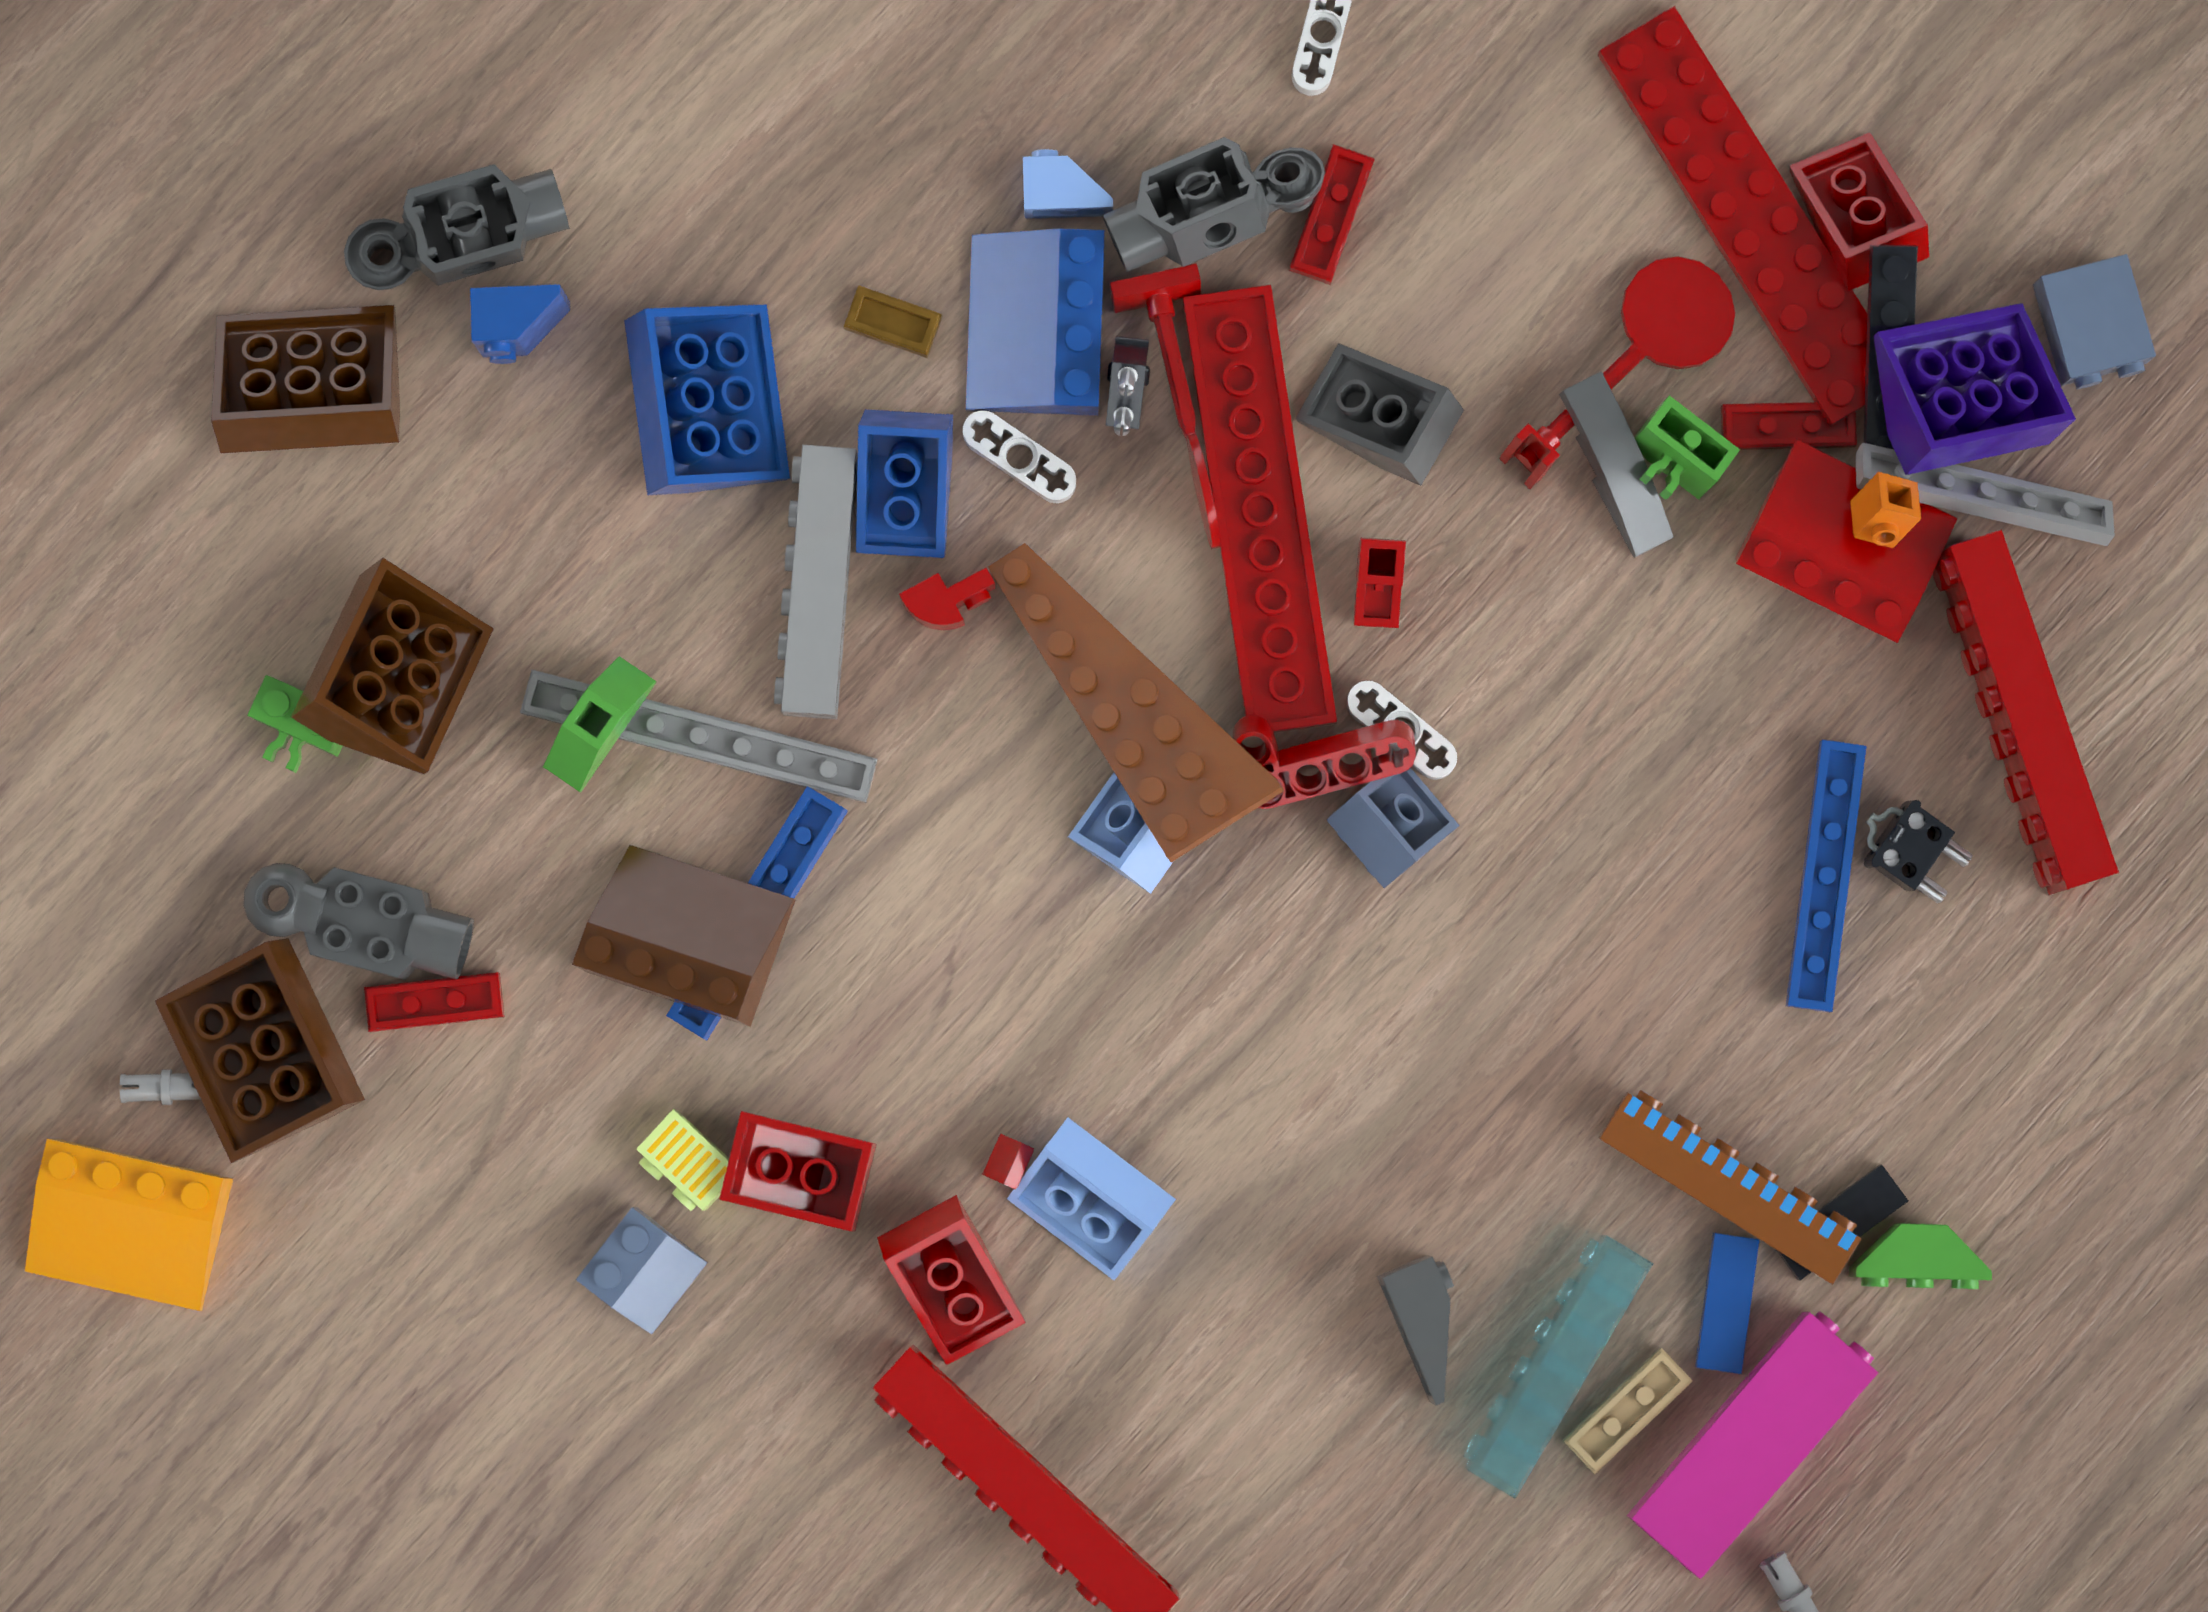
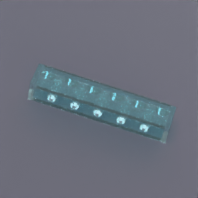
M1601 1235L1598 1241L1591 1238L1578 1259V1262L1584 1265L1575 1280L1568 1277L1562 1285L1555 1301L1561 1304L1553 1319L1545 1316L1532 1338V1340L1538 1343L1530 1358L1522 1355L1509 1377V1379L1515 1382L1507 1397L1501 1394L1498 1395L1486 1418L1492 1421L1484 1436L1478 1433L1475 1434L1463 1457L1469 1460L1465 1469L1515 1499L1654 1264L1607 1235Z

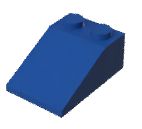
M864 410L858 424L856 553L945 558L952 468L953 414Z

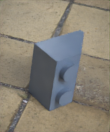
M1412 768L1397 775L1371 781L1326 819L1337 832L1340 839L1349 846L1365 865L1367 871L1376 878L1383 888L1387 887L1460 826Z
M632 1207L576 1280L611 1308L650 1334H653L708 1262L638 1207Z

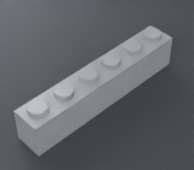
M802 445L801 457H793L792 483H799L798 501L790 500L788 527H796L794 545L787 544L785 552V571L792 572L791 589H783L781 615L789 616L787 633H780L778 640V660H785L784 678L776 677L774 704H782L781 712L784 716L836 720L838 718L858 454L855 448Z

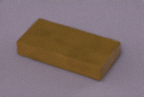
M858 285L843 327L850 332L928 358L942 319V314Z

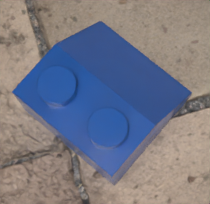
M560 284L470 288L472 343L483 358L489 357L490 363L516 362V356H528L570 311V301Z

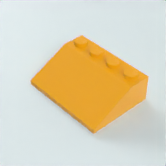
M47 1139L35 1187L25 1272L202 1311L233 1179L60 1139Z

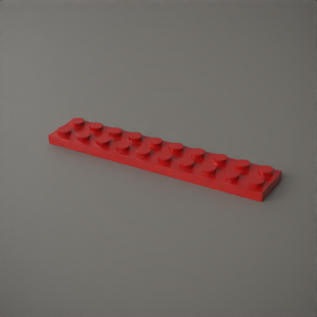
M1673 6L1599 50L1598 57L1813 401L1817 402L1822 409L1821 413L1829 426H1833L1851 413L1865 406L1867 312L1854 291L1847 290L1834 259L1676 7Z
M1271 285L1183 297L1210 486L1220 533V552L1245 716L1257 715L1263 717L1271 725L1273 733L1336 724V710Z

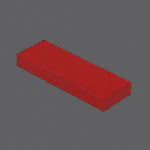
M1333 144L1324 169L1325 176L1322 187L1314 197L1289 271L1331 285L1375 158Z
M1817 402L1722 404L1721 433L1724 438L1740 450L1791 449L1796 439L1814 448L1856 447V411L1830 427L1822 415V409Z
M499 972L459 976L458 979L442 978L364 987L368 1032L505 1017Z

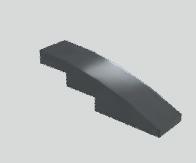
M1602 371L1563 390L1559 396L1580 433L1575 438L1596 475L1592 481L1633 558L1672 539L1674 536L1653 480L1651 479L1647 484L1639 480L1648 469Z

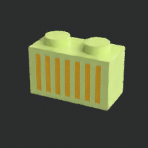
M673 1109L636 1149L644 1156L639 1161V1164L658 1181L663 1175L666 1176L677 1187L672 1194L690 1211L696 1206L702 1211H706L720 1196L729 1157L678 1110Z

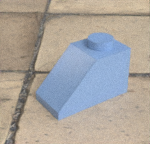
M1041 149L1033 151L1030 157H1023L1025 219L1103 217V214L1113 210V198L1068 156H1058V151Z

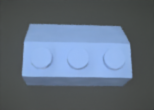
M1115 773L1111 775L1068 836L1120 875L1149 893L1154 890L1173 863L1167 859Z
M1070 1118L1065 1120L1022 1177L1016 1190L1013 1189L1007 1200L1112 1280L1117 1278L1176 1200Z

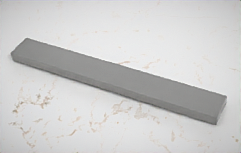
M531 670L520 713L563 724L590 684ZM648 699L644 700L618 738L802 787L808 786L817 791L867 803L878 759Z

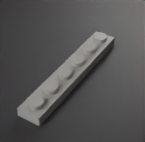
M1862 443L1856 452V486L1859 489H1862L1879 471L1918 482L1919 502L2103 546H2108L2115 536L2113 501L1957 464L1905 475L1893 449Z

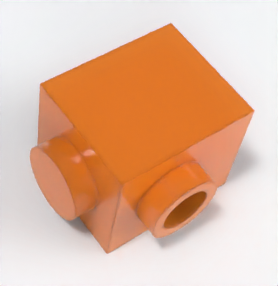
M1878 471L1851 500L1854 538L1894 548L1921 520L1918 482Z

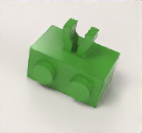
M1670 395L1651 413L1634 437L1642 456L1652 464L1639 480L1647 484L1654 475H1659L1661 472L1666 474V487L1659 494L1665 500L1673 494L1678 485L1699 500L1719 480L1740 451L1739 448Z
M266 675L247 715L279 731L278 738L268 745L262 758L273 763L277 752L286 748L291 737H293V741L288 749L291 757L285 768L296 773L301 764V748L306 743L338 757L342 745L326 740L291 718L303 691Z

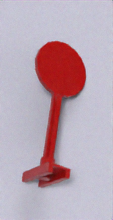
M1679 256L1657 259L1637 272L1624 291L1621 307L1625 334L1632 345L1603 372L1611 390L1645 358L1656 365L1679 370L1701 366L1721 352L1732 335L1736 313L1731 292L1718 273L1700 261ZM1567 409L1547 427L1541 426L1537 431L1528 423L1514 437L1499 457L1506 464L1515 456L1532 473L1524 483L1529 489L1543 478L1558 459L1560 454L1556 449L1560 446L1559 440L1575 426Z
M1197 263L1110 282L1111 299L1115 314L1146 307L1150 322L1155 324L1178 425L1187 441L1190 466L1205 532L1211 549L1219 548L1221 541L1213 495L1201 446L1195 434L1196 417L1172 320L1175 316L1172 301L1180 300L1187 296L1201 295V279Z

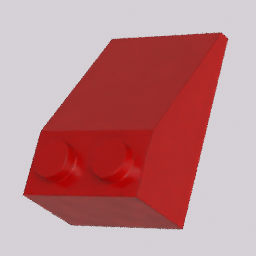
M1870 132L1789 165L1790 173L1814 227L1834 259L1848 291L1869 283L1870 245L1918 246L1917 263L1930 258L1928 224Z
M741 1111L719 1200L856 1232L877 1144Z
M957 1195L877 1237L884 1262L946 1366L1026 1323L982 1238Z

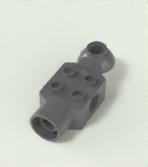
M1223 137L1142 172L1137 200L1102 216L1126 272L1164 256L1184 267L1265 232L1269 213L1278 209L1295 213L1309 207L1322 187L1325 176L1323 161L1314 152L1307 149L1286 148L1275 151L1264 158L1256 170L1252 172L1246 152L1240 149L1239 144Z
M493 164L408 189L403 206L402 217L404 223L400 224L399 222L382 218L372 219L357 226L346 242L344 249L345 265L351 276L364 287L386 290L401 285L413 272L417 271L423 272L439 286L521 262L524 259L527 241L570 229L553 171L548 169L510 180ZM386 248L394 253L393 259L386 265L379 266L370 261L371 255L378 249Z
M274 863L256 872L250 878L244 890L243 906L248 920L257 930L275 937H287L303 931L310 955L406 980L415 969L458 979L463 970L472 940L474 919L432 908L429 893L336 867L316 884L304 870L292 864ZM284 887L289 895L288 904L284 909L275 912L269 906V895L274 889Z

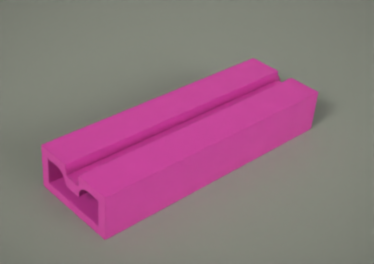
M1803 1311L1626 1515L1699 1579H1702L1879 1373L1869 1365L1874 1358L1855 1341L1849 1346L1835 1335L1840 1328L1820 1311L1815 1316L1810 1312Z

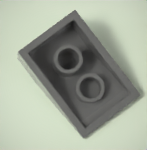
M1338 343L1295 419L1304 426L1379 468L1421 486L1464 409L1449 388Z
M1424 1256L1377 1276V1279L1427 1398L1432 1404L1439 1405L1445 1401L1451 1303L1447 1289L1454 1287L1443 1261L1435 1262L1432 1256Z

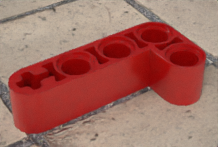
M1257 715L1245 716L1235 724L1233 729V739L1274 776L1284 790L1258 807L1261 809L1275 808L1397 775L1409 770L1416 759L1414 732L1408 724L1399 720L1381 722L1282 750L1278 749L1272 727L1263 717ZM1255 736L1264 742L1258 747L1251 748L1245 746L1242 741L1247 737ZM1397 743L1400 750L1393 751V747L1389 744ZM1375 747V753L1378 757L1372 758L1371 748ZM1348 753H1356L1363 757L1356 764H1347L1341 760ZM1304 765H1313L1319 769L1316 774L1311 776L1302 775L1297 770Z

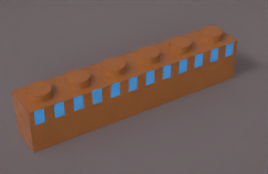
M1640 1090L1636 1097L1628 1092L1625 1094L1600 1134V1140L1832 1285L1834 1284L1862 1239L1852 1233L1857 1226L1855 1223L1835 1211L1832 1212L1829 1218L1814 1209L1818 1200L1797 1187H1794L1791 1193L1775 1185L1779 1178L1778 1175L1757 1162L1752 1169H1749L1736 1160L1740 1154L1738 1150L1718 1138L1713 1145L1709 1144L1697 1136L1702 1128L1682 1115L1678 1114L1675 1121L1659 1112L1663 1104Z

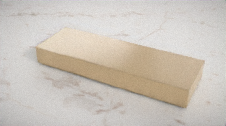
M1659 1348L1562 1441L1593 1474H1596L1693 1380L1662 1348Z

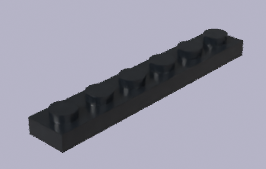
M1870 245L1863 443L1893 450L1894 448L1887 433L1874 335L1879 331L1915 325L1918 250L1916 245Z

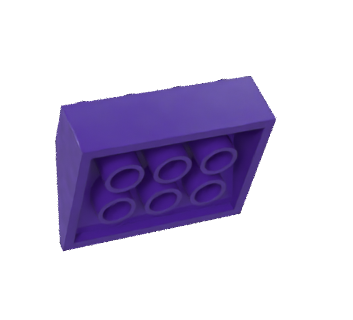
M2023 303L1879 331L1874 335L1887 433L1905 475L2048 445L2076 420Z

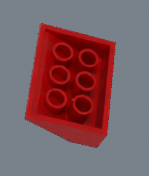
M1796 439L1735 558L1736 564L1898 643L1922 598L1958 518L1932 505L1920 503L1921 520L1894 548L1854 538L1851 500L1861 490L1856 486V468Z

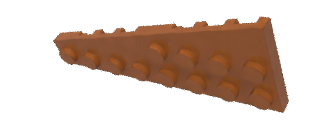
M1026 543L988 566V569L1170 862L1178 859L1284 791L1274 776Z

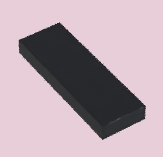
M1881 1164L1817 1211L1828 1218L1833 1211L1839 1213L1857 1225L1852 1233L1860 1237L1909 1200ZM1776 1250L1797 1280H1802L1811 1273L1807 1268Z

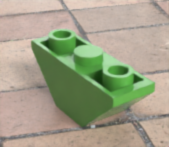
M619 656L586 689L562 724L543 767L581 793L657 681Z
M1894 1223L1849 1267V1277H1861V1286L1888 1287L1889 1278H1906V1287L1934 1288V1279H1951V1288L1979 1289V1280H1992V1271L1948 1225Z

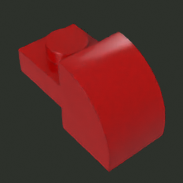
M1360 538L1356 568L1354 626L1399 628L1406 540Z
M986 567L946 588L942 578L937 573L899 593V596L907 612L920 624L935 630H953L965 625L958 609L965 605L969 611L981 606L992 598L989 592L996 589Z

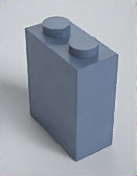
M2127 254L2044 275L2033 284L2061 386L2075 383L2076 389L2087 388L2103 382L2102 375L2118 372L2119 378L2133 376L2144 372V364H2147L2156 357Z

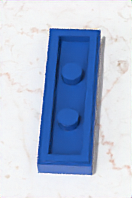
M1713 1233L1696 1354V1368L1742 1374L1760 1239Z

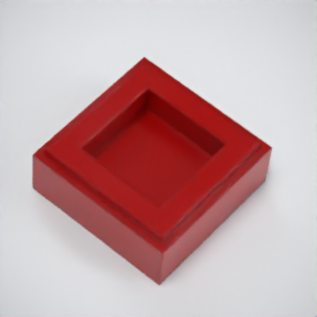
M1000 1133L982 1175L1016 1190L1032 1157L1034 1148Z

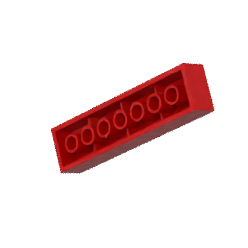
M2002 529L1948 547L1939 558L1933 571V578L1940 592L1945 591L1951 607L1946 609L1947 619L1953 633H1960L1965 650L1961 651L1962 663L1968 676L1974 675L1980 691L1975 693L1976 704L1981 716L1989 718L1994 733L1989 736L1990 745L1995 758L1998 761L2003 759L2008 777L2004 778L2005 789L2010 801L2018 803L2023 818L2018 821L2019 830L2024 843L2027 846L2032 844L2037 862L2033 863V871L2041 888L2046 887L2048 894L2052 895L2119 873Z
M910 1346L872 1387L879 1394L874 1401L889 1416L894 1419L900 1413L912 1424L907 1432L926 1450L933 1444L942 1452L945 1457L941 1464L959 1481H962L965 1476L972 1480L979 1487L975 1492L976 1497L995 1513L1001 1507L1012 1518L1008 1526L1027 1544L1034 1538L1045 1549L1042 1553V1558L1055 1571L1063 1575L1068 1570L1079 1580L1076 1583V1590L1093 1606L1096 1607L1101 1601L1112 1612H1168L1180 1599L1178 1590L916 1346Z

